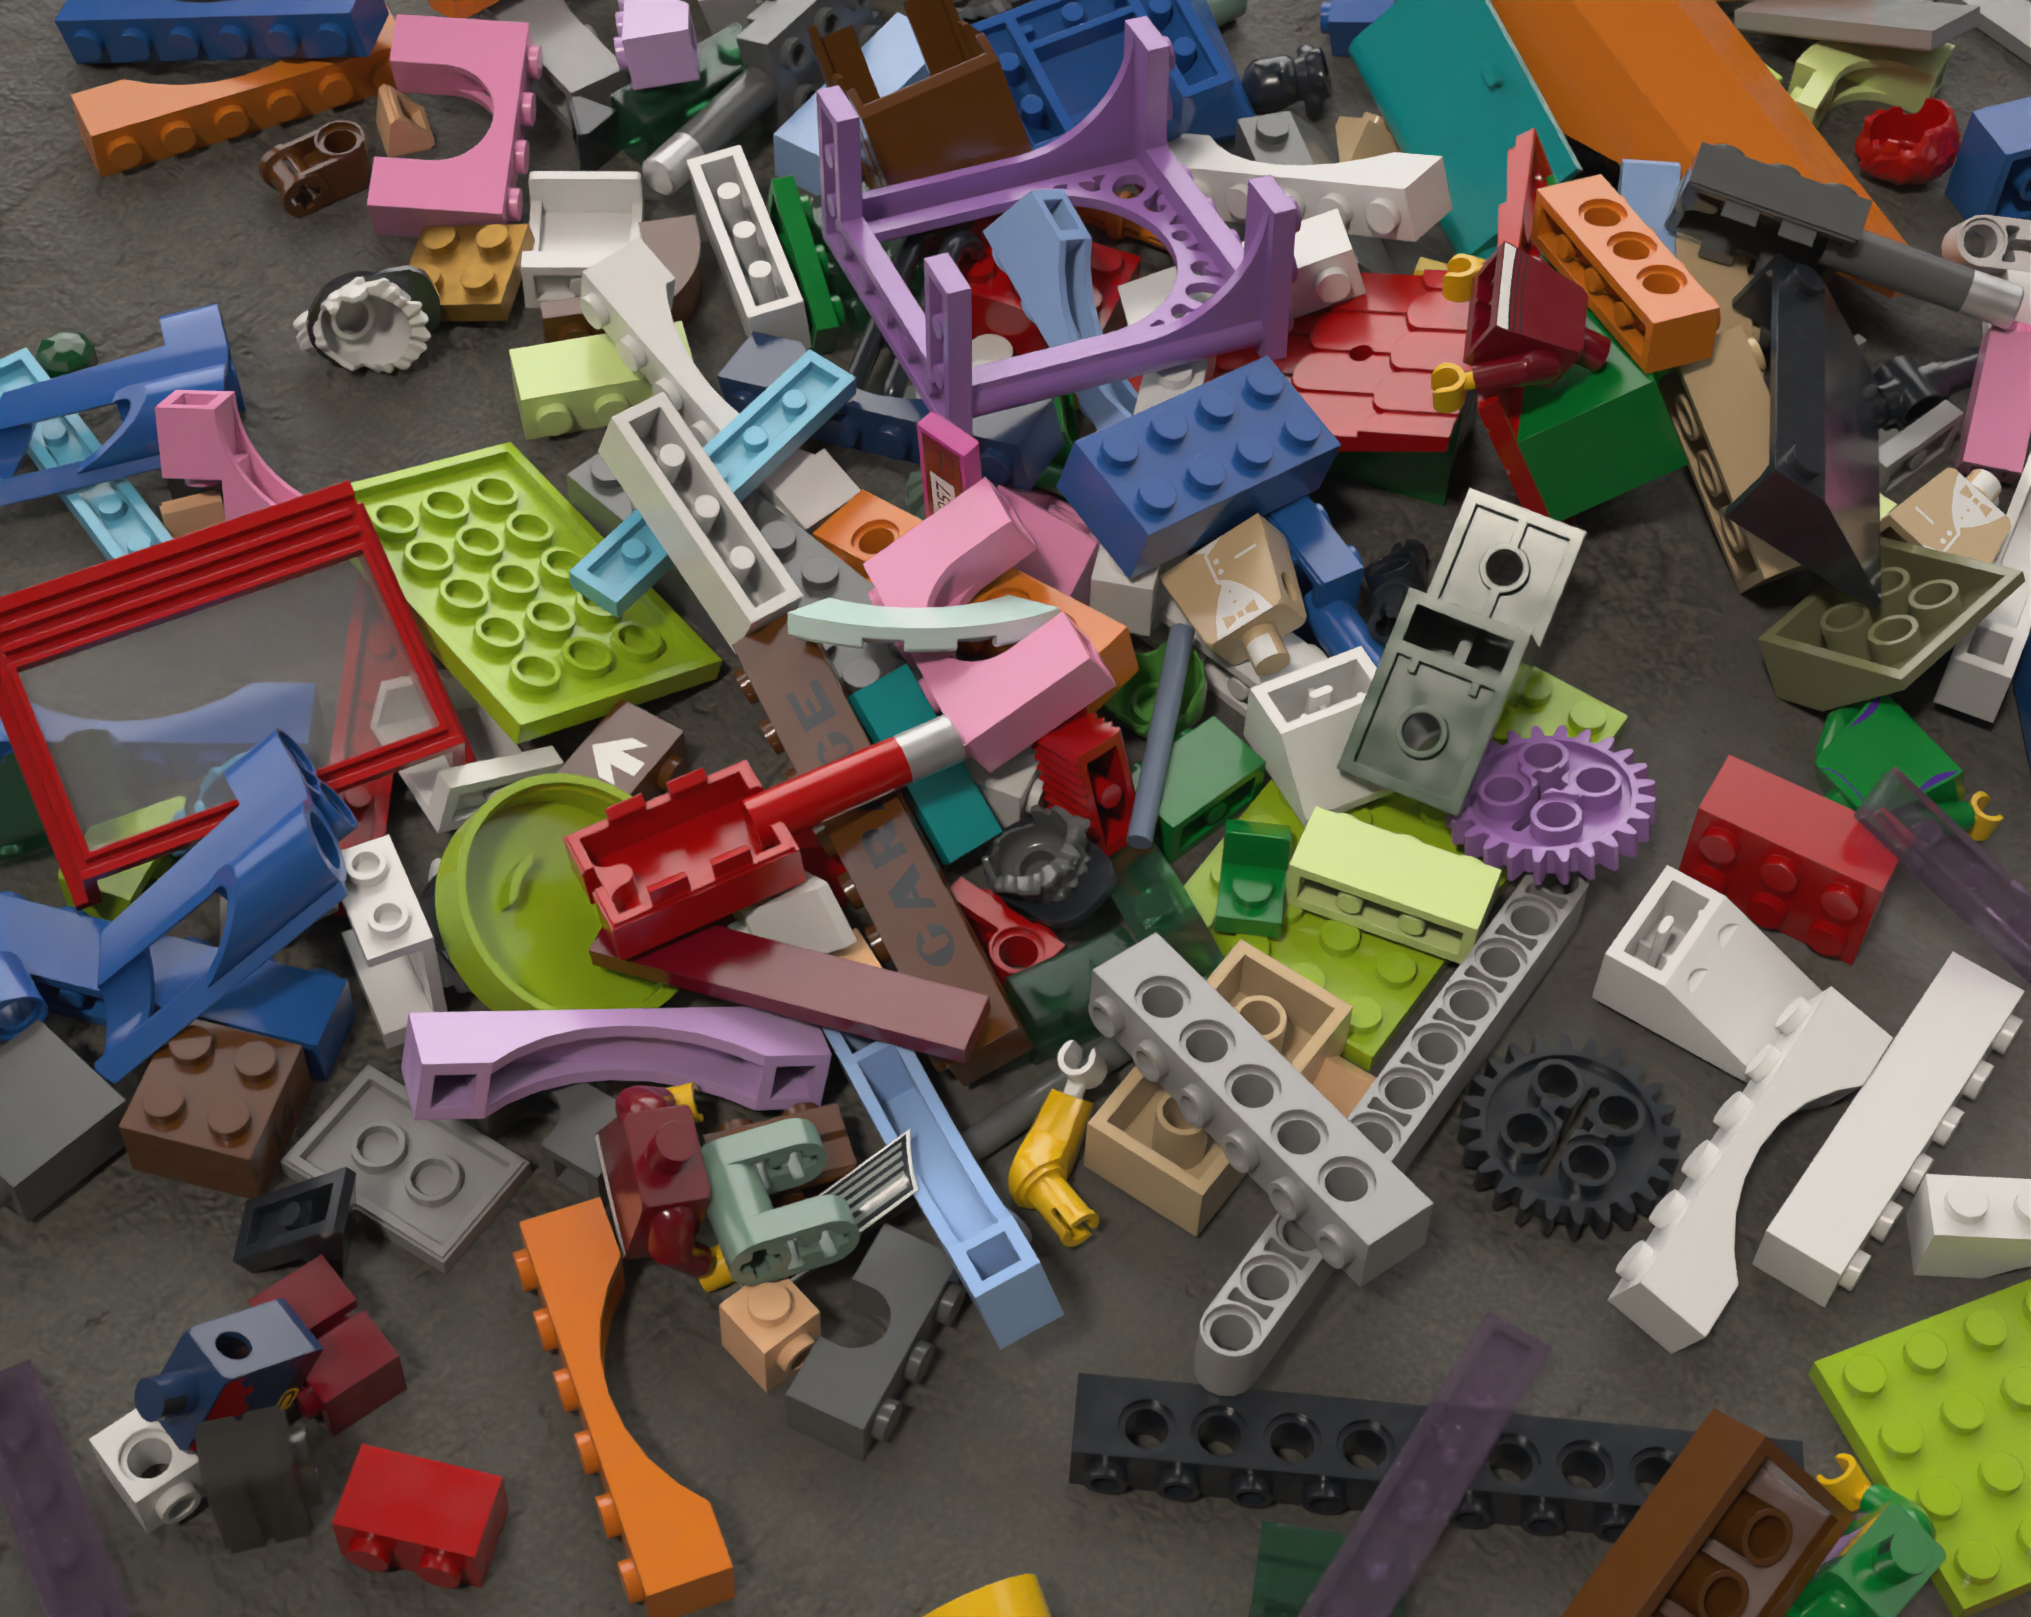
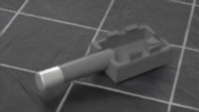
M874 0L764 1L746 17L750 25L736 36L743 64L748 67L643 162V175L651 188L663 195H673L690 179L687 160L723 150L757 118H760L763 130L775 133L816 93V90H819L825 84L811 47L807 28L815 25L821 38L852 25L859 45L862 47L884 26L881 12L872 11L871 6Z
M1706 142L1701 143L1689 170H1686L1676 189L1664 224L1668 229L1702 240L1697 254L1699 256L1731 266L1735 253L1756 259L1757 262L1753 275H1757L1779 252L1795 264L1803 263L1811 267L1825 284L1829 283L1838 271L2003 329L2009 328L2014 322L2024 297V288L2021 285L1864 230L1872 201L1857 196V193L1850 187L1838 183L1823 184L1801 176L1800 172L1795 168L1785 164L1773 163L1768 165L1746 157L1740 149L1728 144L1719 143L1711 145Z

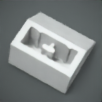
M1362 646L1256 685L1249 690L1243 735L1252 749L1266 761V770L1304 827L1307 826L1315 806L1335 813H1343L1394 793L1392 790L1337 769L1377 669ZM1404 731V738H1405V741H1406V743H1407V745H1408L1407 738H1406L1405 731Z

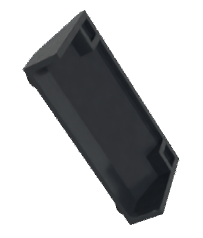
M1778 252L1732 299V306L1771 331L1769 465L1761 476L1726 508L1725 517L1874 610L1882 603L1877 380L1830 291L1817 272L1806 264H1795Z

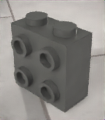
M39 1019L0 1048V1210L9 1204L27 1223L125 1146L119 1125L128 1108L126 1100Z

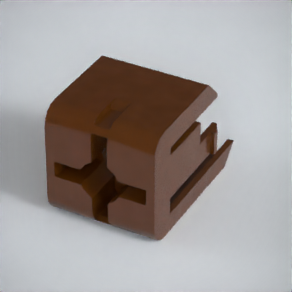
M908 0L903 2L905 13L930 77L881 98L852 25L821 38L815 25L807 28L811 47L827 88L839 85L860 117L861 172L868 191L1033 151L998 57L983 32L980 33L969 23L960 20L953 0ZM956 225L948 226V227H944V228H940V229H936V230L940 233V232L945 231V230H947V229H949V228H952V227H954V226H956Z

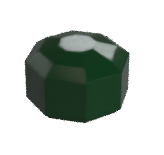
M60 331L42 340L35 356L37 362L50 379L98 365L94 345L83 333Z

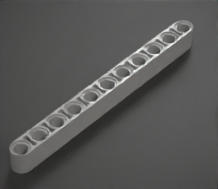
M1579 871L1570 872L1568 885H1562L1556 874H1546L1544 881L1540 885H1534L1532 872L1526 874L1347 1119L1403 1174L1577 930L1590 880ZM1279 1213L1276 1214L1202 1316L1194 1357V1375L1199 1384L1211 1393L1219 1396H1236L1246 1392L1253 1386L1336 1269L1326 1262L1320 1254L1316 1242L1294 1220L1290 1221ZM1257 1297H1266L1271 1300H1263ZM1220 1347H1231L1238 1351H1227Z

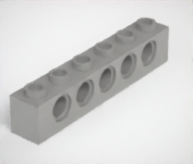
M1157 932L1092 970L1088 1009L1090 1017L1100 1033L1108 1038L1113 1037L1133 1057L1140 1073L1151 1082L1157 1081L1177 1102L1186 1120L1195 1127H1202L1222 1147L1227 1160L1237 1171L1248 1173L1269 1195L1270 1201L1277 1212L1287 1220H1294L1316 1242L1320 1254L1328 1264L1334 1268L1342 1269L1359 1287H1362L1425 1244L1433 1202Z

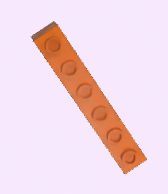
M862 489L812 534L816 540L873 584L863 564L923 520ZM1011 567L987 584L968 603L973 604L1012 595L1059 607L1060 613L1064 612L1091 639L1117 684L1083 708H1089L1090 713H1095L1139 671L1127 626L1014 567ZM992 638L979 642L957 641V650L966 657L973 658L976 656L981 660H987L1004 653L1017 643L995 647L992 645Z

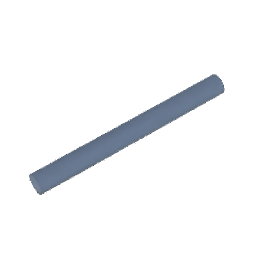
M1177 623L1170 627L1126 842L1131 847L1137 849H1148L1152 846L1195 634L1191 626Z

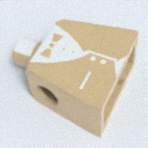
M1947 467L1880 520V537L1993 563L2011 528L2009 518L1993 504L1994 500L2001 493V484L1992 473L1983 469H1975L1965 478L1956 469Z
M1259 513L1159 575L1163 585L1204 642L1230 664H1240L1249 659L1255 673L1259 676L1275 674L1288 665L1290 655L1282 641V637L1302 626L1307 615L1287 540L1284 534Z

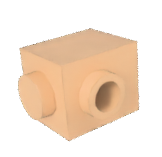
M788 1277L754 1286L745 1285L719 1304L722 1346L766 1393L790 1375L799 1372L818 1337H821L820 1311Z

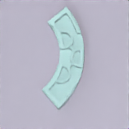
M1012 595L973 604L927 608L875 606L829 597L788 612V634L807 641L863 649L864 642L884 644L902 641L904 642V652L957 651V641L979 642L992 638V645L995 647L1019 643L1060 614V608Z

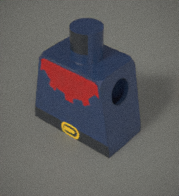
M285 1298L275 1299L192 1326L183 1333L162 1372L158 1375L142 1378L137 1383L134 1393L136 1409L145 1421H158L179 1450L189 1455L266 1447L324 1348Z

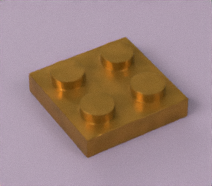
M529 224L424 226L409 265L423 269L433 280L440 298V322L506 321L522 280V251H532L535 239Z

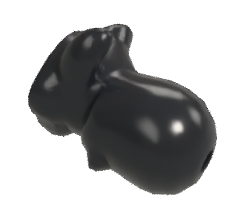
M1303 44L1297 48L1296 58H1292L1289 55H1278L1252 60L1245 68L1242 86L1253 109L1261 113H1273L1299 101H1304L1308 119L1315 120L1318 118L1323 110L1324 101L1333 96L1329 68L1323 50L1320 47L1314 48L1310 44Z

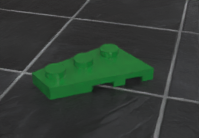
M793 175L771 179L766 209L804 301L812 344L810 349L819 355L834 352L838 331L845 327L844 311L839 296H830L825 279L829 278V264L823 245H814L810 229L814 227V216L809 197L807 195L799 196Z

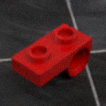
M960 877L951 886V889L1015 1010L1028 1009L1036 1005L1043 997L1047 998L1062 982L1065 944L1059 941L1055 933L1041 923H1032L1007 907L1003 899L989 889H980L963 877ZM1010 966H1023L1025 968L1015 969Z

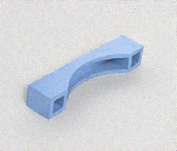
M1064 189L1031 190L983 230L993 249L994 261L1009 276L1021 297V306L1024 313L1037 325L1049 348L1102 335L1101 325L1094 304L1090 269L1092 238ZM1128 379L1075 392L1079 398L1078 403L1081 412L1095 425L1097 431L1133 416L1139 394Z
M822 1026L846 1078L884 1145L887 1146L910 1129L912 1164L919 1189L913 1196L999 1349L1005 1348L1063 1316V1310L1040 1261L1014 1217L1000 1201L969 1151L914 1050Z

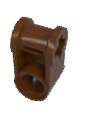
M335 120L326 123L311 133L288 143L276 145L268 150L259 164V174L266 185L278 190L280 202L287 213L295 217H304L313 214L330 203L348 195L360 193L370 185L372 166L362 127L349 120ZM284 160H289V162L291 163V165H289V168L284 163ZM299 192L305 198L304 200H300L297 197L299 195Z

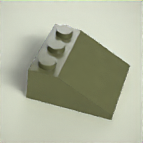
M1880 537L1882 603L1874 610L1825 580L1758 638L1776 697L1820 711H1826L1905 690L2025 582L2023 571Z

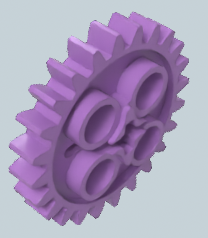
M1560 725L1553 736H1545L1539 726H1533L1531 738L1522 739L1517 733L1510 730L1507 731V744L1500 745L1493 740L1490 741L1460 817L1445 812L1446 827L1451 828L1452 843L1454 845L1464 844L1465 855L1474 858L1483 856L1484 864L1495 868L1502 865L1507 866V876L1510 881L1518 878L1523 871L1532 872L1534 885H1540L1544 881L1546 874H1556L1562 885H1568L1570 872L1579 871L1587 879L1593 880L1595 879V865L1601 864L1610 870L1616 871L1619 869V854L1635 858L1638 853V842H1649L1650 825H1655L1656 823L1655 780L1648 779V765L1646 763L1634 764V750L1629 748L1615 752V738L1608 737L1595 744L1591 742L1590 729H1585L1576 738L1567 737L1565 725Z

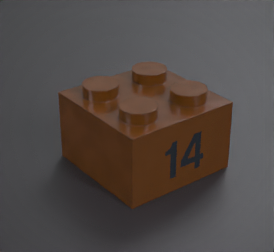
M195 1019L154 1053L121 1120L119 1130L133 1169L248 1199L266 1194L313 1091L303 1046Z

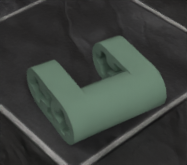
M791 1118L716 1139L701 1148L711 1190V1202L707 1209V1215L730 1275L737 1283L754 1286L825 1266L843 1259L858 1245L861 1233L847 1200L842 1197L830 1194L816 1196L774 1209L768 1196L769 1194L797 1187L813 1180L827 1165L828 1155L815 1124L808 1119Z

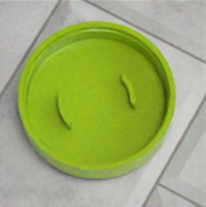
M549 773L528 777L506 786L493 795L460 826L451 838L441 859L436 879L435 907L438 927L444 947L458 974L477 998L492 1011L659 1008L680 989L679 987L593 965L589 949L597 937L602 924L596 905L590 904L571 868L562 837L607 819L604 809L633 797L627 792L598 779L576 774Z

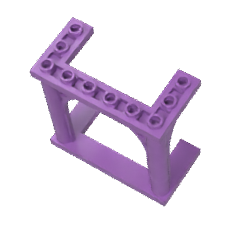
M1147 16L1125 20L1124 59L1114 82L1097 106L1079 124L1060 138L1041 148L1018 156L862 192L859 115L839 85L816 90L823 239L928 410L934 413L937 412L971 437H973V418L1253 347L1260 358L1267 355L1272 361L1286 358L1288 331H1291L1294 326V316L1290 305L1292 283L1297 280L1298 275L1294 256L1295 233L1301 229V214L1298 204L1292 196L1286 195L1271 174L1249 179L1244 247L1242 246L1236 230L1229 229L1219 216L1213 200L1208 196L1205 197L1193 181L1189 168L1186 165H1181L1170 151L1166 140L1167 120L1172 119L1173 104L1168 88L1169 71H1172L1175 67V54L1169 38L1162 36ZM1134 184L1140 195L1124 199L1117 197L1114 192L1123 185ZM1064 189L1073 206L1103 210L1129 219L1150 231L1164 244L1171 254L1177 271L1174 287L1165 301L1145 318L1110 333L972 367L971 287L949 253L924 258V314L880 243L1003 214L1031 190ZM1197 271L1200 276L1195 275L1193 272ZM1197 292L1214 294L1204 303L1193 300L1188 296ZM1180 313H1183V314H1184V316L1179 317V318H1174V317H1173V316L1176 315V314H1180Z

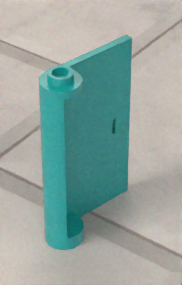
M1397 0L1351 42L1348 52L1401 152L1443 156L1453 209L1438 222L1456 255L1464 253L1482 259H1489L1498 248V205L1507 202L1508 149L1516 146V136L1533 128L1536 129L1559 184L1570 181L1583 170L1490 0Z

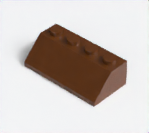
M1713 1408L1561 1617H1784L1856 1516L1766 1435Z

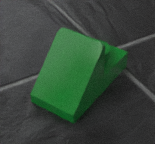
M1226 818L1214 931L1270 938L1280 937L1286 871L1291 846L1290 826Z

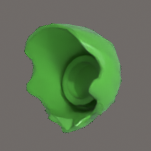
M1167 642L1152 652L1135 653L1139 671L1104 704L1105 709L1117 723L1133 730L1137 735L1147 738ZM1193 648L1191 649L1174 737L1184 729L1193 727L1201 720L1204 714L1207 678L1203 662Z

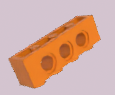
M1601 174L1537 189L1531 240L1561 275L1584 288L1588 294L1587 306L1645 374L1712 358L1716 330L1719 329L1721 323L1720 306L1716 299L1703 289L1688 272L1684 263L1677 260L1660 241L1655 231L1643 222L1628 205L1627 200L1622 195H1619Z

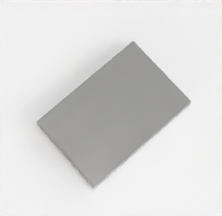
M369 1064L280 1161L283 1173L298 1183L344 1167H348L356 1172V1219L447 1275L532 1174L529 1161L459 1119L414 1121L406 1087Z

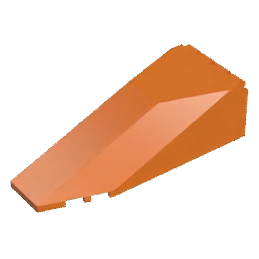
M1490 0L1564 134L1619 164L1622 163V159L1680 163V181L1686 170H1689L1691 162L1702 142L1711 145L1719 143L1728 144L1740 149L1746 157L1768 165L1773 163L1785 164L1795 168L1800 172L1801 176L1823 184L1838 183L1850 187L1857 193V196L1872 201L1863 229L1908 245L1715 0ZM1836 272V274L1890 299L1907 296L1859 278Z

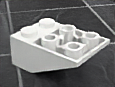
M1667 865L1605 953L1592 998L1748 1084L1751 1079L1745 1075V1070L1756 1054L1767 1044H1774L1781 1034V1031L1775 1027V1024L1784 1010L1800 996L1809 1001L1823 991L1725 895Z

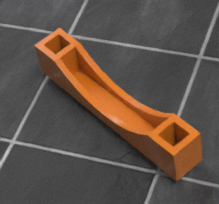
M387 7L389 12L388 18L369 57L284 58L271 66L252 73L216 82L170 85L149 84L123 79L71 94L81 138L102 178L378 95V88L383 84L397 89L389 61L396 22Z
M601 1197L520 1221L519 1226L523 1249L512 1252L514 1265L523 1292L537 1290L542 1308L532 1311V1316L544 1353L557 1349L563 1369L554 1371L552 1374L564 1413L578 1411L584 1430L574 1433L573 1436L584 1473L588 1476L598 1472L602 1481L605 1494L596 1496L595 1503L607 1540L618 1536L621 1537L627 1558L616 1563L629 1605L642 1601L647 1617H680L735 1598L733 1565L710 1501L678 1484L646 1456L624 1427L608 1393L605 1380V1352L612 1319L626 1288L621 1253Z

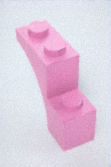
M175 390L155 407L162 478L184 479L185 484L191 487H208L222 482L226 521L303 495L277 476L255 450L241 422L235 392Z

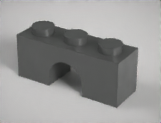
M588 1082L573 1083L536 1092L505 1105L483 1119H459L494 1141H497L510 1126L520 1121L537 1119L551 1123L555 1128L541 1144L546 1180L583 1202L601 1197L604 1208L609 1204L594 1136L599 1130L617 1118L615 1103L618 1095L611 1097Z
M884 1223L852 1278L853 1313L875 1322L885 1331V1334L875 1343L861 1348L844 1347L819 1336L785 1394L787 1427L862 1462L866 1459L876 1439L883 1443L889 1439L902 1411L903 1404L898 1401L908 1381L915 1384L921 1381L933 1357L935 1345L930 1342L940 1324L948 1327L951 1326L965 1298L966 1288L959 1285V1276L944 1249Z

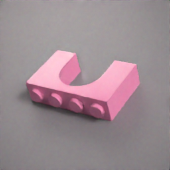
M397 14L389 60L397 91L467 98L489 111L493 116V120L487 134L475 147L453 158L421 160L374 156L367 208L375 234L420 237L424 226L492 225L520 222L523 212V192L521 188H517L519 174H527L530 159L529 141L524 140L525 126H534L536 118L535 93L530 92L532 79L541 78L543 66L542 47L533 45L529 23Z
M2014 321L2006 329L1992 325L1982 337L1954 469L1961 474L1969 475L1975 469H1983L1992 473L1999 482L2012 484L2022 474L2031 433V325Z
M984 477L863 564L875 586L868 591V595L875 606L927 608L966 605L987 584L1038 548L1013 505ZM1064 612L1058 614L1004 653L982 661L969 662L957 660L955 651L904 652V642H894L906 662L913 668L918 666L923 678L917 682L932 709L938 714L942 711L956 726L965 749L964 760L971 756L989 773L1117 685L1091 639Z

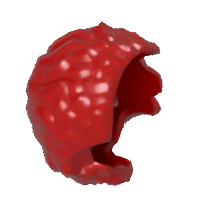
M1934 97L1926 98L1923 106L1917 113H1903L1901 106L1890 107L1888 110H1875L1873 114L1864 118L1863 130L1855 143L1856 154L1861 159L1858 165L1859 168L1874 178L1894 183L1899 187L1908 184L1923 185L1928 181L1940 178L1953 165L1961 146V134L1954 110L1948 105L1946 100Z

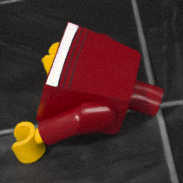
M1503 241L1491 257L1485 259L1483 265L1477 266L1476 259L1464 253L1455 255L1449 261L1447 274L1443 277L1442 293L1443 297L1451 302L1462 303L1470 300L1463 363L1472 366V371L1464 373V370L1454 363H1443L1434 369L1431 375V389L1434 391L1432 394L1433 408L1440 413L1456 412L1465 403L1466 391L1476 389L1478 394L1482 395L1514 387L1539 386L1548 388L1553 387L1573 364H1577L1592 372H1596L1602 367L1611 348V339L1586 328L1588 294L1583 287L1553 270L1543 258L1534 255L1530 256L1516 246Z
M690 1082L668 1088L643 1085L626 1088L616 1099L615 1111L617 1118L599 1130L594 1136L622 1261L652 1257L655 1262L690 1277H698L699 1282L707 1293L735 1283L736 1281L730 1275L719 1244L708 1247L695 1240L711 1202V1190L695 1123L704 1120L703 1114L698 1113L694 1101V1093L699 1091L697 1084Z

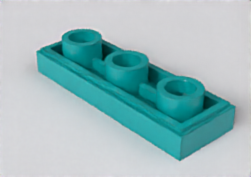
M907 663L847 697L874 744L937 718ZM963 762L900 788L943 866L955 861L1003 832Z

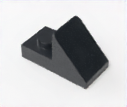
M344 1167L246 1200L232 1262L253 1274L300 1258L310 1262L323 1255L340 1279H343L356 1221V1172L348 1167Z

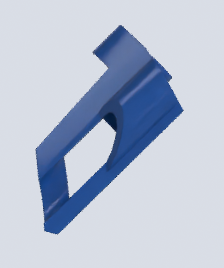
M218 303L159 316L165 346L4 392L0 398V507L161 469L155 407L175 390L235 392L238 411H246ZM117 404L122 424L113 436L87 459L15 476L25 457L38 422Z
M276 728L225 770L226 780L240 805L101 931L97 988L100 989L103 996L107 1022L105 1052L95 1062V1072L101 1078L115 1084L118 1083L348 896V891L344 884L347 879V871L338 843L358 827V822L341 797L316 776L315 767L303 749L286 732L279 728ZM215 893H218L228 901L227 917L222 939L210 969L154 1014L155 981L150 946Z

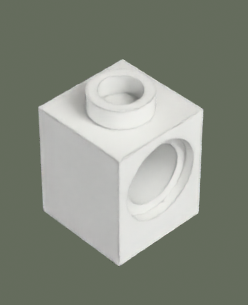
M134 1409L89 1439L103 1473L148 1535L163 1524H174L183 1520L197 1508L202 1498L211 1493L203 1467L196 1454L189 1455L179 1450L158 1421H145L137 1409ZM169 1464L167 1470L157 1477L150 1479L140 1478L141 1474L153 1465Z

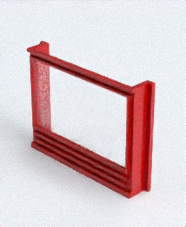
M350 480L0 597V719L77 911L103 902L97 883L98 880L196 845L240 804L231 790L224 772L276 728L286 732L303 749L315 767L316 776L337 794L445 755L450 768L477 762L363 502H357Z

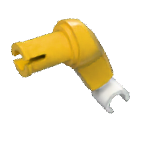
M1075 1040L1066 1042L1059 1050L1057 1057L1058 1066L1068 1077L1064 1091L1051 1088L1031 1128L1014 1156L1008 1175V1188L1015 1203L1022 1208L1036 1209L1056 1232L1064 1246L1067 1247L1079 1245L1092 1235L1081 1222L1085 1221L1090 1228L1096 1229L1100 1220L1098 1214L1090 1209L1067 1183V1179L1077 1162L1086 1134L1087 1123L1090 1121L1095 1103L1083 1099L1085 1090L1097 1087L1103 1082L1107 1074L1105 1059L1096 1048L1091 1050L1088 1062L1083 1067L1077 1069L1082 1059V1048Z

